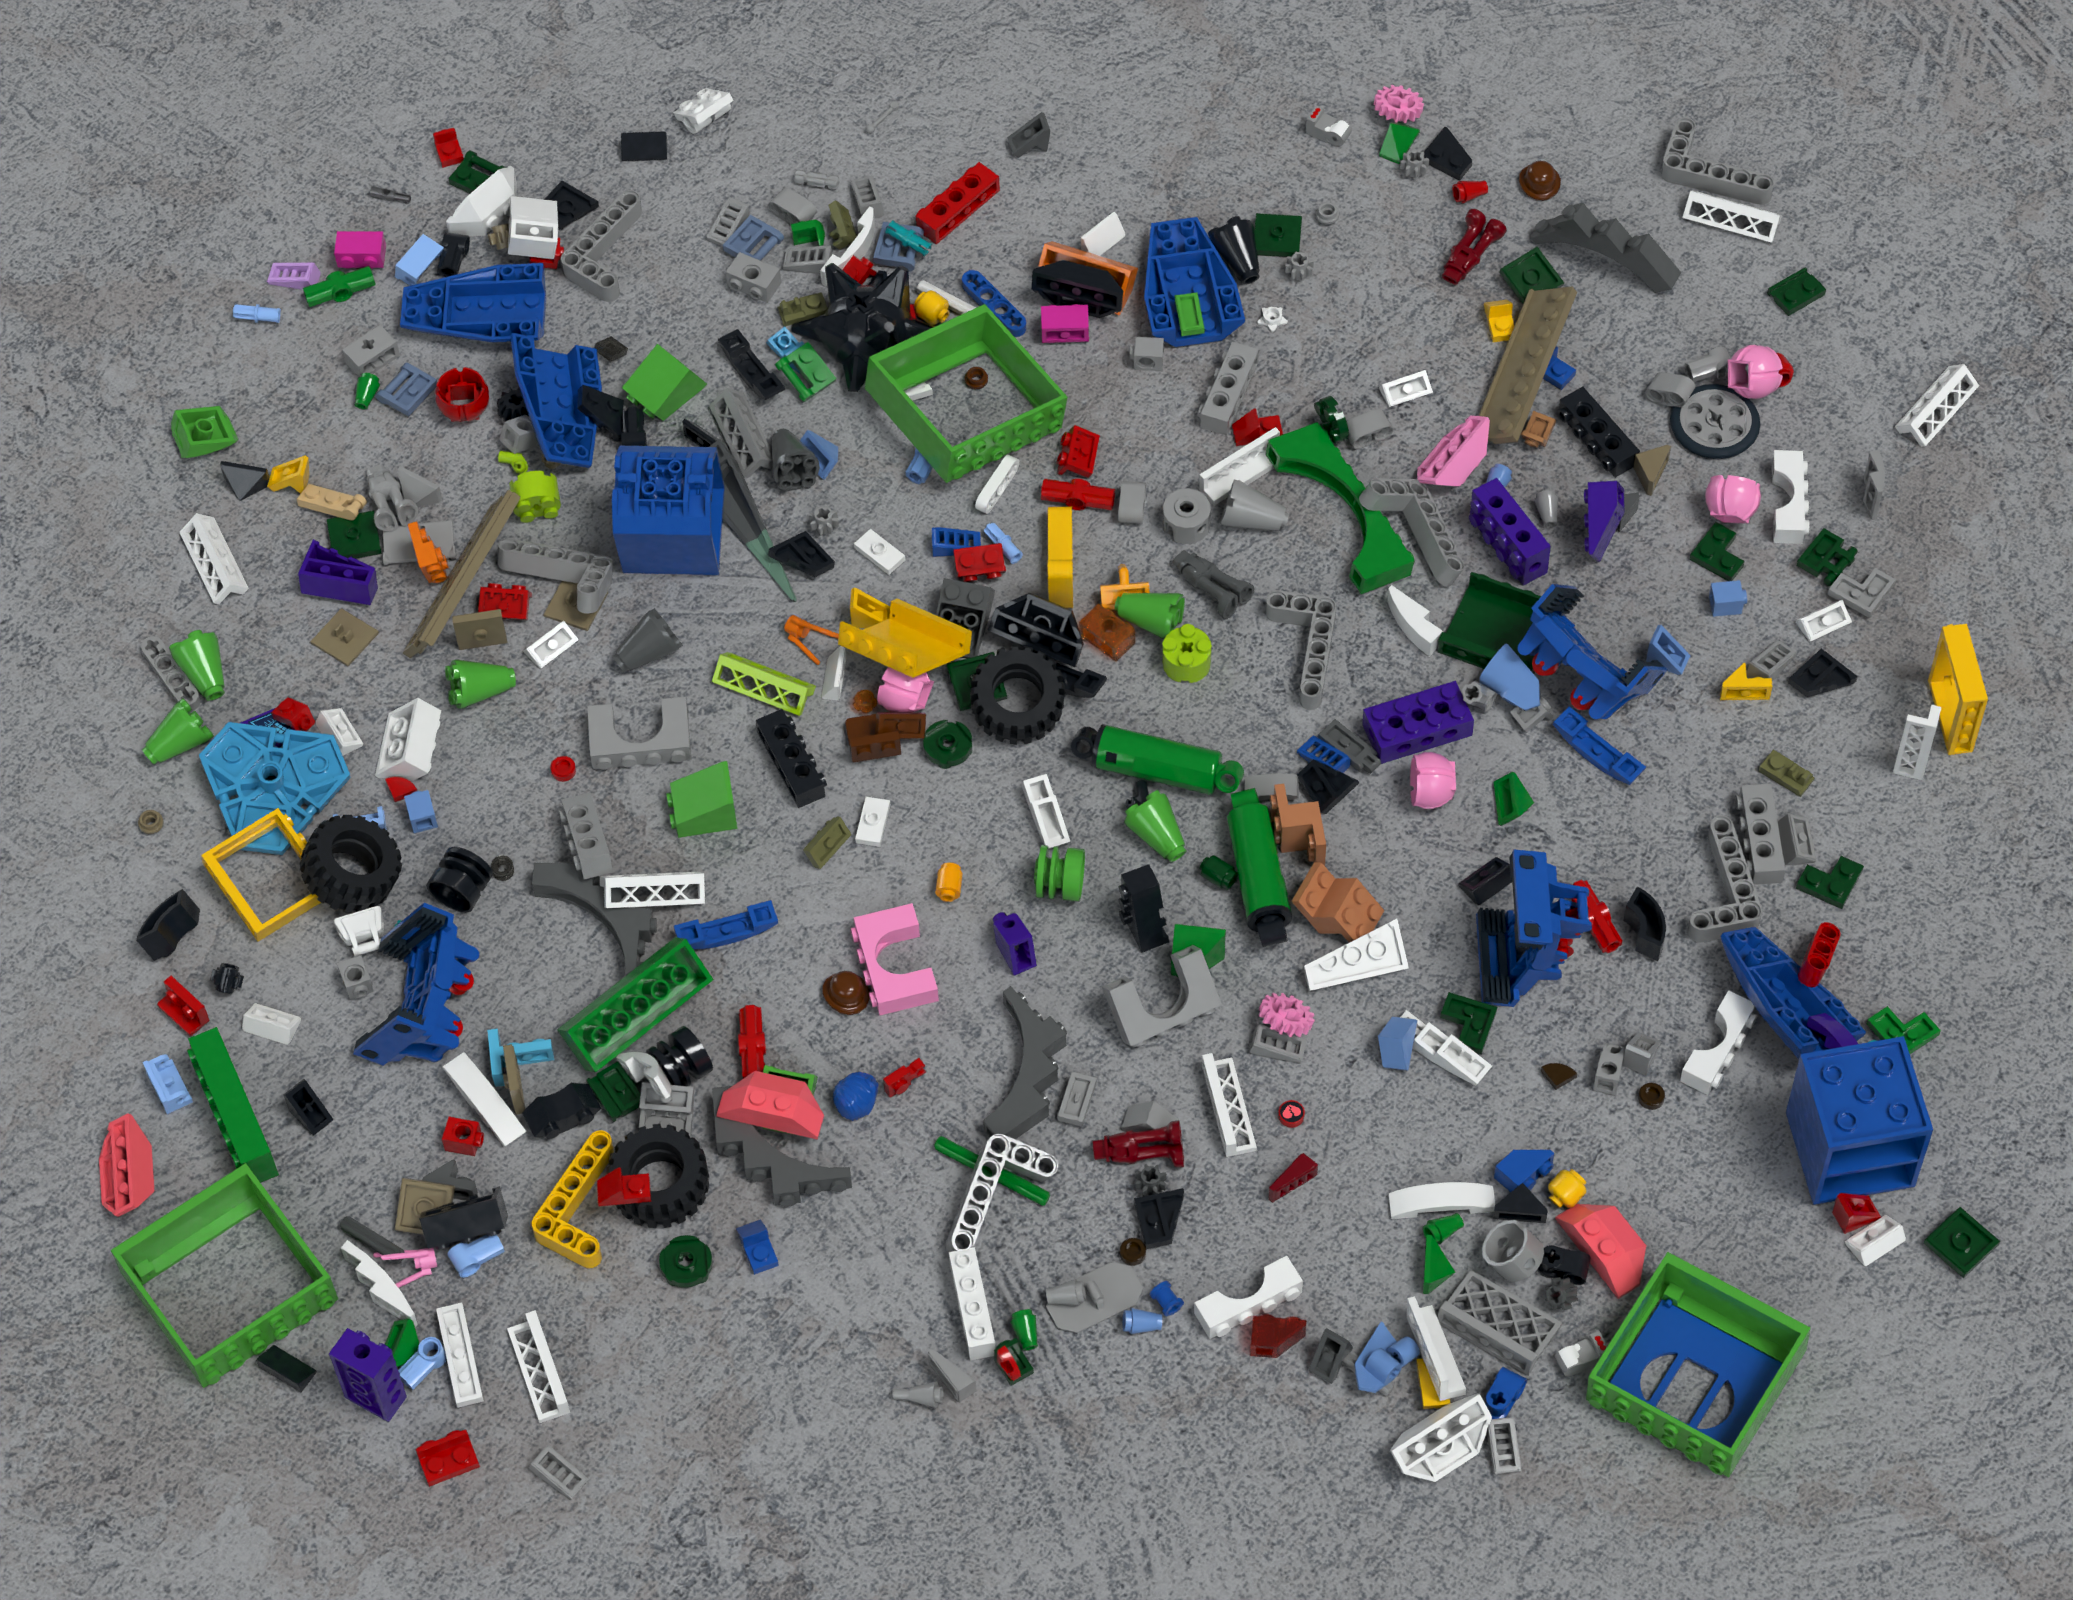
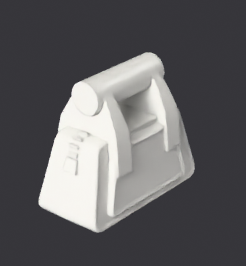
M380 906L338 917L334 920L340 938L347 946H352L354 956L379 949L381 941L379 937L384 934L383 914ZM373 939V941L358 945V943Z

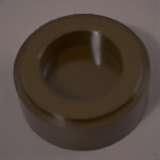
M1647 1083L1640 1088L1638 1100L1641 1106L1648 1110H1655L1663 1105L1665 1091L1660 1085Z
M1129 1238L1123 1241L1120 1246V1258L1125 1264L1136 1266L1145 1260L1146 1246L1140 1239Z

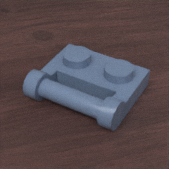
M750 215L723 244V251L735 258L741 252L761 261L776 244H780L783 241L784 236L779 230ZM765 235L769 237L754 255L750 254V251Z
M883 222L873 257L874 264L894 267L904 266L909 271H913L916 264L914 260L916 250L908 246L906 257L899 256L902 242L885 233L887 227L895 229L888 226L890 222ZM899 224L909 231L911 229L914 230L917 236L923 238L924 230L922 228Z
M404 363L397 376L383 390L380 389L375 397L380 403L388 404L409 417L436 388L437 379L409 363ZM409 377L408 381L393 396L392 394Z

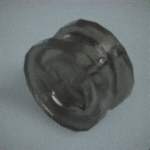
M498 856L492 860L491 868L495 879L506 881L513 876L514 866L508 856ZM501 865H506L505 871L500 872L498 868L501 869Z

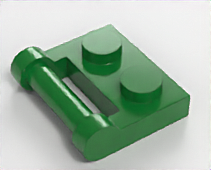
M809 342L788 356L781 358L775 364L776 368L779 371L782 370L798 391L802 402H806L837 379ZM791 363L796 366L811 388H806L790 367Z

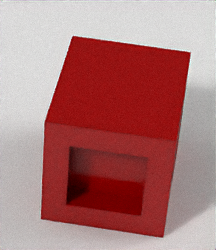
M448 1117L442 1136L445 1151L475 1156L477 1148H481L484 1141V1133L481 1132L479 1122ZM462 1135H470L466 1139H459Z

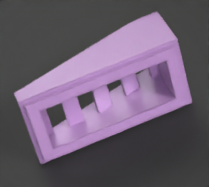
M273 263L267 283L269 285L303 290L304 287L318 283L321 272L315 263Z

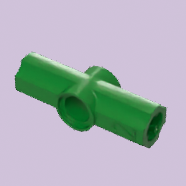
M367 266L346 274L342 271L332 272L325 281L304 287L303 292L308 306L312 307L330 300L344 302L351 298L354 292L375 286L376 284L372 271Z

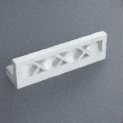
M1694 190L1690 191L1683 214L1685 219L1768 242H1773L1777 226L1780 224L1782 215ZM1693 201L1701 203L1706 213L1699 217L1690 215ZM1706 205L1712 206V207H1715V208L1709 210ZM1718 208L1723 209L1729 219L1722 223L1715 222L1711 212ZM1729 211L1737 214L1731 217ZM1708 215L1710 220L1704 219L1703 217ZM1739 215H1745L1751 225L1740 229L1737 228L1733 219ZM1751 217L1759 219V221L1754 223ZM1730 221L1733 226L1726 225L1725 223ZM1762 221L1773 223L1769 236L1760 234L1755 225ZM1753 227L1755 233L1747 230Z
M1965 364L1947 367L1897 423L1895 428L1900 434L1911 432L1921 447L1926 446L1979 387V384ZM1963 377L1969 384L1965 391H1961V380ZM1949 393H1954V404L1952 406H1947V396ZM1936 408L1941 409L1939 421H1934V410ZM1923 423L1927 424V434L1925 436L1918 429Z
M1276 427L1201 473L1199 491L1215 506L1228 497L1234 479L1248 485L1274 469L1265 453L1268 440L1280 436V431Z
M196 513L183 527L180 534L213 603L220 604L230 592L243 595L249 588L215 518ZM195 528L196 533L193 541L189 533ZM201 545L205 548L203 558L199 555ZM210 562L213 565L212 576L208 573ZM218 580L223 585L219 593L217 592Z
M1931 705L1928 719L1908 714L1893 770L1894 774L1919 780L1923 779L1940 716V706ZM1913 725L1920 726V727H1924V728L1917 730ZM1916 738L1919 742L1913 743L1910 739ZM1912 751L1916 755L1910 756L1906 752ZM1909 764L1912 768L1903 767V765Z
M701 872L600 876V886L604 887V908L705 904L704 873ZM689 884H698V898L689 899L682 891ZM664 885H670L676 891L669 900H664L658 894ZM640 886H645L651 892L645 901H639L633 895ZM650 886H657V888L653 890ZM620 887L627 893L620 902H611V888ZM625 887H633V888L629 891V890L626 889ZM656 896L659 900H652V898Z
M1212 1053L1202 1055V1069L1226 1157L1257 1151L1232 1057L1214 1061ZM1218 1068H1229L1230 1074L1226 1080L1218 1076ZM1225 1088L1236 1093L1232 1103L1224 1098L1223 1091ZM1232 1110L1242 1115V1120L1238 1125L1230 1121L1229 1114ZM1238 1133L1248 1138L1249 1144L1237 1147L1235 1136Z
M1415 1296L1407 1298V1320L1439 1400L1442 1401L1466 1395V1387L1433 1306L1419 1308Z
M536 1310L525 1313L527 1322L507 1328L539 1423L568 1414L570 1410ZM530 1329L532 1337L527 1345L517 1341L515 1334ZM529 1352L540 1357L535 1368L524 1362ZM537 1375L548 1380L543 1391L532 1386ZM547 1398L556 1403L557 1409L542 1414L540 1406L543 1400Z

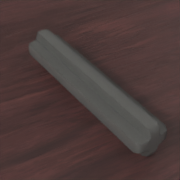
M350 1216L344 1217L340 1222V1227L344 1232L381 1255L405 1253L402 1248ZM395 1259L391 1261H393L396 1264H400L403 1259Z

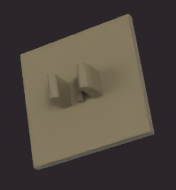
M562 581L548 605L544 617L559 622L565 621L567 625L588 631L608 592L596 612L582 613L577 609L578 583Z
M341 608L310 642L341 663L349 666L379 634V631Z

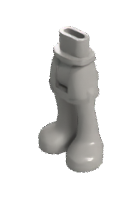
M383 465L368 469L366 472V480L369 485L368 495L378 508L374 513L376 527L389 532L395 531L398 528L396 517L390 510L387 500H392L402 526H408L409 523H412L418 515V507L412 500L403 499L400 492V483L394 479L390 471Z

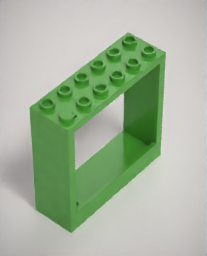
M986 304L870 356L865 382L866 391L946 483L959 479L964 474L973 470H978L987 463L997 461L1010 452H1016L1031 442H1037L1050 433L1058 432L1062 428L1068 398ZM987 353L1032 404L1034 409L952 447L904 391Z
M246 1163L111 1250L120 1273L203 1388L217 1383L221 1376L231 1370L240 1368L247 1359L253 1355L261 1354L268 1345L276 1340L285 1338L291 1330L299 1325L308 1323L312 1316L321 1310L329 1309L338 1300L329 1274ZM260 1209L314 1282L195 1359L143 1285Z

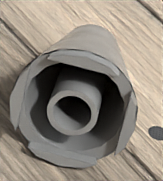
M1234 479L1223 509L1220 524L1231 527L1279 531L1280 527L1285 528L1289 514L1285 513L1286 508L1244 482Z

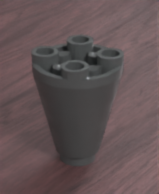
M783 428L775 431L772 436V471L774 480L779 485V488L782 490H796L813 486L820 469L817 457L788 429Z
M654 608L643 616L615 651L617 654L612 658L623 672L628 669L631 671L675 653L683 645Z

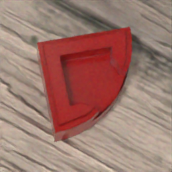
M390 777L385 779L394 802L405 799L404 796L417 791L415 785L405 778Z
M1004 1345L997 1350V1362L1008 1377L1015 1381L1021 1377V1373L1013 1356Z

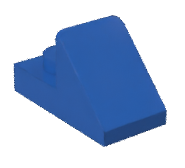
M1555 347L1543 379L1562 390L1575 376L1576 369L1557 358L1558 347Z
M761 1219L736 1228L754 1275L779 1266L769 1240L768 1230Z

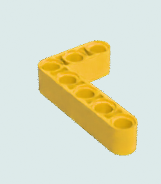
M1072 506L1048 507V598L1050 602L1065 608H1073Z
M603 1130L595 1131L589 1136L532 1220L534 1237L539 1244L585 1268H594L600 1264L602 1253L599 1242L595 1237L568 1224V1222L608 1165L609 1157L614 1152L611 1136ZM600 1144L606 1145L602 1149L596 1148ZM585 1165H593L589 1169H582ZM572 1185H577V1186H578V1187H577L576 1189H574V1190H569V1189H568V1188H569L570 1186H572ZM557 1206H564L561 1210H553ZM544 1226L550 1227L546 1231H539ZM565 1238H572L568 1243L561 1242ZM586 1250H595L592 1254H583Z

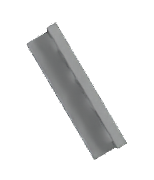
M727 388L709 406L734 459L738 462L743 476L749 478L760 466L772 470V451L744 393ZM726 402L725 414H721L719 407ZM731 419L735 421L733 432L729 430ZM739 436L744 439L742 450H739L737 447ZM751 454L754 461L747 467V455Z

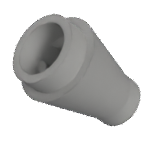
M1552 490L1541 491L1536 494L1534 502L1543 521V526L1545 528L1555 527L1558 524V496Z
M1074 1279L1053 1288H1047L1046 1297L1048 1304L1080 1305V1302H1086V1289L1083 1280L1077 1281Z

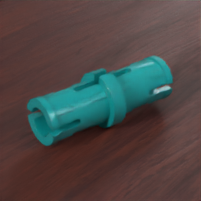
M894 220L890 222L888 226L895 230L887 227L886 234L902 242L903 246L911 247L924 257L929 253L925 248L931 249L932 243L917 236L914 230L911 229L909 231Z

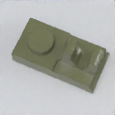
M835 200L828 205L831 212L830 219L837 227L830 232V237L837 240L833 243V246L841 250L845 246L851 245L857 234L848 209Z
M822 292L800 297L799 299L795 297L794 300L788 302L783 300L779 304L780 306H777L783 326L785 327L824 315L827 310Z
M1772 750L1759 767L1760 773L1800 797L1815 779L1808 770L1800 767L1775 750Z
M839 816L825 823L826 826L821 831L818 830L817 835L803 849L815 868L821 869L852 835Z

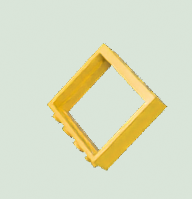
M1949 624L1942 627L1928 682L1935 706L1941 707L1939 723L1948 755L1973 752L1988 697L1967 624Z
M279 808L201 855L204 867L257 942L321 903L317 900L318 896L316 894H310L262 924L219 864L220 861L276 827L279 828L301 859L307 841L300 832L297 834L292 828L294 826L293 821L287 814L283 815Z

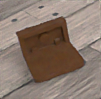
M876 714L848 718L845 721L853 763L901 755L899 731L875 735Z

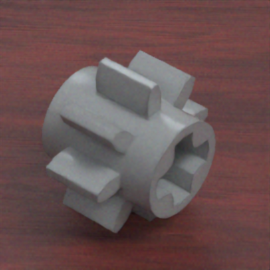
M1412 149L1408 154H1403L1400 169H1406L1405 176L1416 179L1422 174L1426 175L1429 159L1424 158V152Z
M1295 252L1292 257H1287L1285 273H1291L1292 280L1304 281L1307 276H1312L1314 260H1309L1308 253Z
M829 505L816 507L814 514H809L811 530H817L820 536L822 534H832L834 527H839L837 510L832 511Z

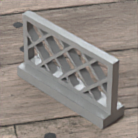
M1472 1270L1469 1271L1449 1300L1442 1304L1437 1317L1440 1325L1527 1376H1529L1536 1361L1562 1326V1322ZM1472 1280L1481 1285L1483 1291L1470 1293L1468 1284ZM1499 1296L1503 1298L1505 1305L1493 1306L1490 1297ZM1485 1298L1487 1307L1474 1308L1472 1299ZM1467 1300L1469 1309L1461 1310L1453 1304L1456 1301ZM1513 1310H1524L1527 1312L1528 1318L1515 1319ZM1508 1311L1510 1320L1497 1322L1495 1312ZM1490 1313L1492 1323L1485 1324L1478 1320L1477 1315ZM1536 1323H1546L1552 1329L1550 1332L1539 1333ZM1531 1324L1533 1334L1520 1335L1518 1326ZM1513 1327L1515 1336H1505L1501 1333L1500 1328ZM1536 1340L1538 1348L1533 1352L1524 1347L1523 1342Z

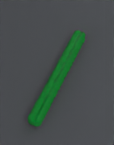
M943 1136L938 1137L934 1144L935 1150L974 1169L979 1155ZM982 1166V1173L986 1177H992V1170L987 1166ZM1004 1168L1002 1169L998 1183L1042 1206L1047 1204L1050 1198L1048 1191Z

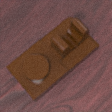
M876 712L875 735L899 731L900 738H925L926 714Z

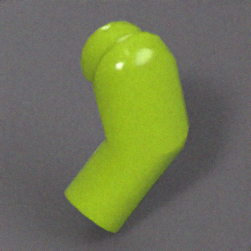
M499 452L498 462L511 464L517 474L527 472L528 463L521 453Z

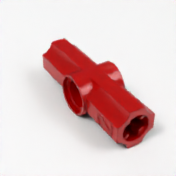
M1079 478L1072 479L1070 482L1044 479L1041 500L1065 503L1068 507L1072 506L1073 510H1084L1086 507L1112 510L1115 500V489L1091 486L1088 481Z
M1587 880L1574 882L1573 885L1587 887L1589 889L1587 904L1589 921L1592 923L1590 932L1602 953L1615 951L1622 945L1623 940L1611 922V914L1608 907L1603 901L1599 902ZM1571 898L1572 902L1577 903L1576 898Z
M745 1005V1007L739 1009L740 1034H738L739 1053L740 1057H742L743 1079L754 1071L763 1072L765 1066L766 1044L765 1033L762 1027L761 1007L755 1005Z

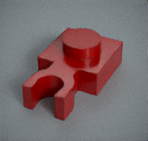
M918 1058L908 1067L903 1065L883 1078L886 1094L891 1098L896 1094L905 1092L909 1085H911V1080L926 1073L924 1070L925 1064Z

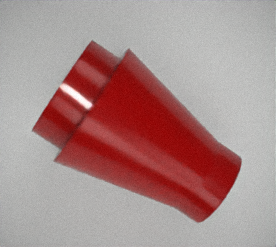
M1485 180L1458 181L1452 187L1454 200L1463 204L1488 193V185Z

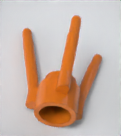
M796 615L790 616L784 627L785 632L789 633L788 640L795 643L816 665H819L820 661L799 638H805L810 629L836 639L839 638V634L813 625Z

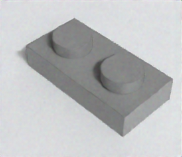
M1076 1072L1071 1073L1057 1116L1058 1121L1083 1127L1097 1084L1096 1077Z

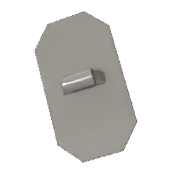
M1110 1262L1076 1278L1077 1281L1083 1280L1086 1302H1080V1305L1048 1304L1047 1302L1046 1308L1058 1329L1079 1333L1124 1310L1136 1306L1143 1291V1286L1131 1266Z

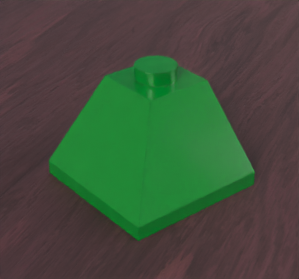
M1175 924L1172 954L1194 945L1202 950L1208 969L1225 959L1226 929ZM1171 959V975L1178 977Z

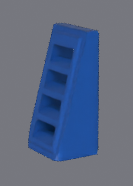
M941 527L932 528L933 557L954 556V549L981 546L980 532ZM954 540V544H949V541ZM959 540H964V545H959ZM969 540L974 541V546H969Z
M1314 735L1297 750V754L1308 763L1313 759L1318 760L1342 773L1350 767L1351 758ZM1314 744L1316 748L1311 753L1307 750ZM1320 750L1323 751L1319 757L1315 756ZM1327 755L1330 757V758L1327 759L1326 761H1323V759H1324Z

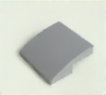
M1879 450L1869 452L1863 479L1866 484L1863 502L1872 520L1877 518L1885 482L1884 464Z
M642 1082L639 1128L643 1126L646 1129L653 1128V1124H661V1128L672 1125L676 1126V1131L678 1132L680 1129L688 1132L691 1138L694 1087L671 1085L670 1097L665 1099L656 1094L650 1083Z

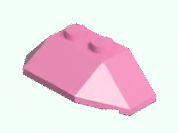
M1470 415L1465 419V423L1458 425L1445 435L1417 468V480L1419 483L1460 487L1487 454L1489 418Z

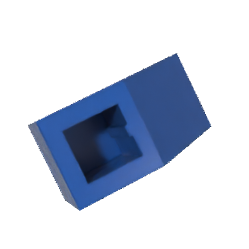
M1513 1150L1496 1165L1494 1179L1509 1192H1512L1522 1183L1531 1190L1541 1175L1545 1177L1553 1169L1554 1152L1552 1150Z

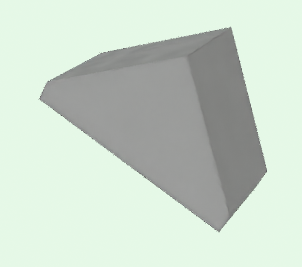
M1638 1032L1626 1046L1622 1066L1647 1075L1662 1042Z
M1155 1101L1140 1103L1128 1107L1121 1131L1133 1130V1132L1153 1130L1165 1127L1171 1121L1179 1119Z

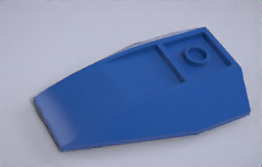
M1197 217L1151 223L1144 301L1152 335L1157 338H1164L1166 343L1174 347L1222 341L1245 323V316L1237 284ZM1198 292L1205 333L1181 336L1174 295Z
M544 264L494 265L403 287L400 327L421 333L485 342H511L510 335L512 333L532 336L534 341L540 340L544 336L546 311Z
M512 333L510 337L515 376L537 442L545 459L551 462L590 468L592 466L597 425L593 423L591 418L585 416L577 409L578 389L582 385L602 392L597 349L575 345L568 354L535 349L534 337Z
M1756 927L1722 933L1720 937L1726 955L1748 998L1764 1020L1798 1059L1800 1054L1829 1049L1824 1046L1826 1036L1807 1027L1809 1016L1822 1013L1828 1014L1842 1024L1856 1041L1866 1034L1859 1021L1820 983L1816 987H1808L1802 984L1798 979V972L1801 966Z

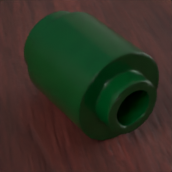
M1212 855L1210 858L1206 857L1199 867L1201 877L1221 889L1229 890L1238 878V872L1235 871V868L1215 855Z

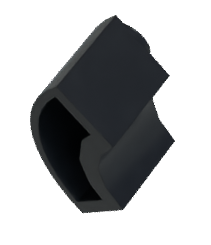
M1637 886L1626 905L1623 921L1629 924L1636 933L1637 943L1635 951L1655 961H1659L1666 933L1665 917L1657 901L1649 893Z
M181 889L162 902L143 923L136 941L153 961L171 955L181 938L198 925L199 907Z
M571 1082L554 1094L537 1097L522 1114L534 1137L552 1139L560 1133L575 1128L580 1124L584 1125L594 1119V1115L602 1108L589 1084Z

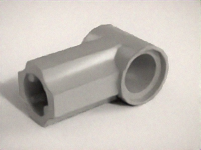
M1723 346L1716 347L1707 356L1685 362L1686 376L1693 382L1715 375L1718 378L1727 377L1728 359H1731L1727 349Z
M1477 681L1465 684L1461 691L1465 702L1485 712L1492 707L1497 697L1496 692Z

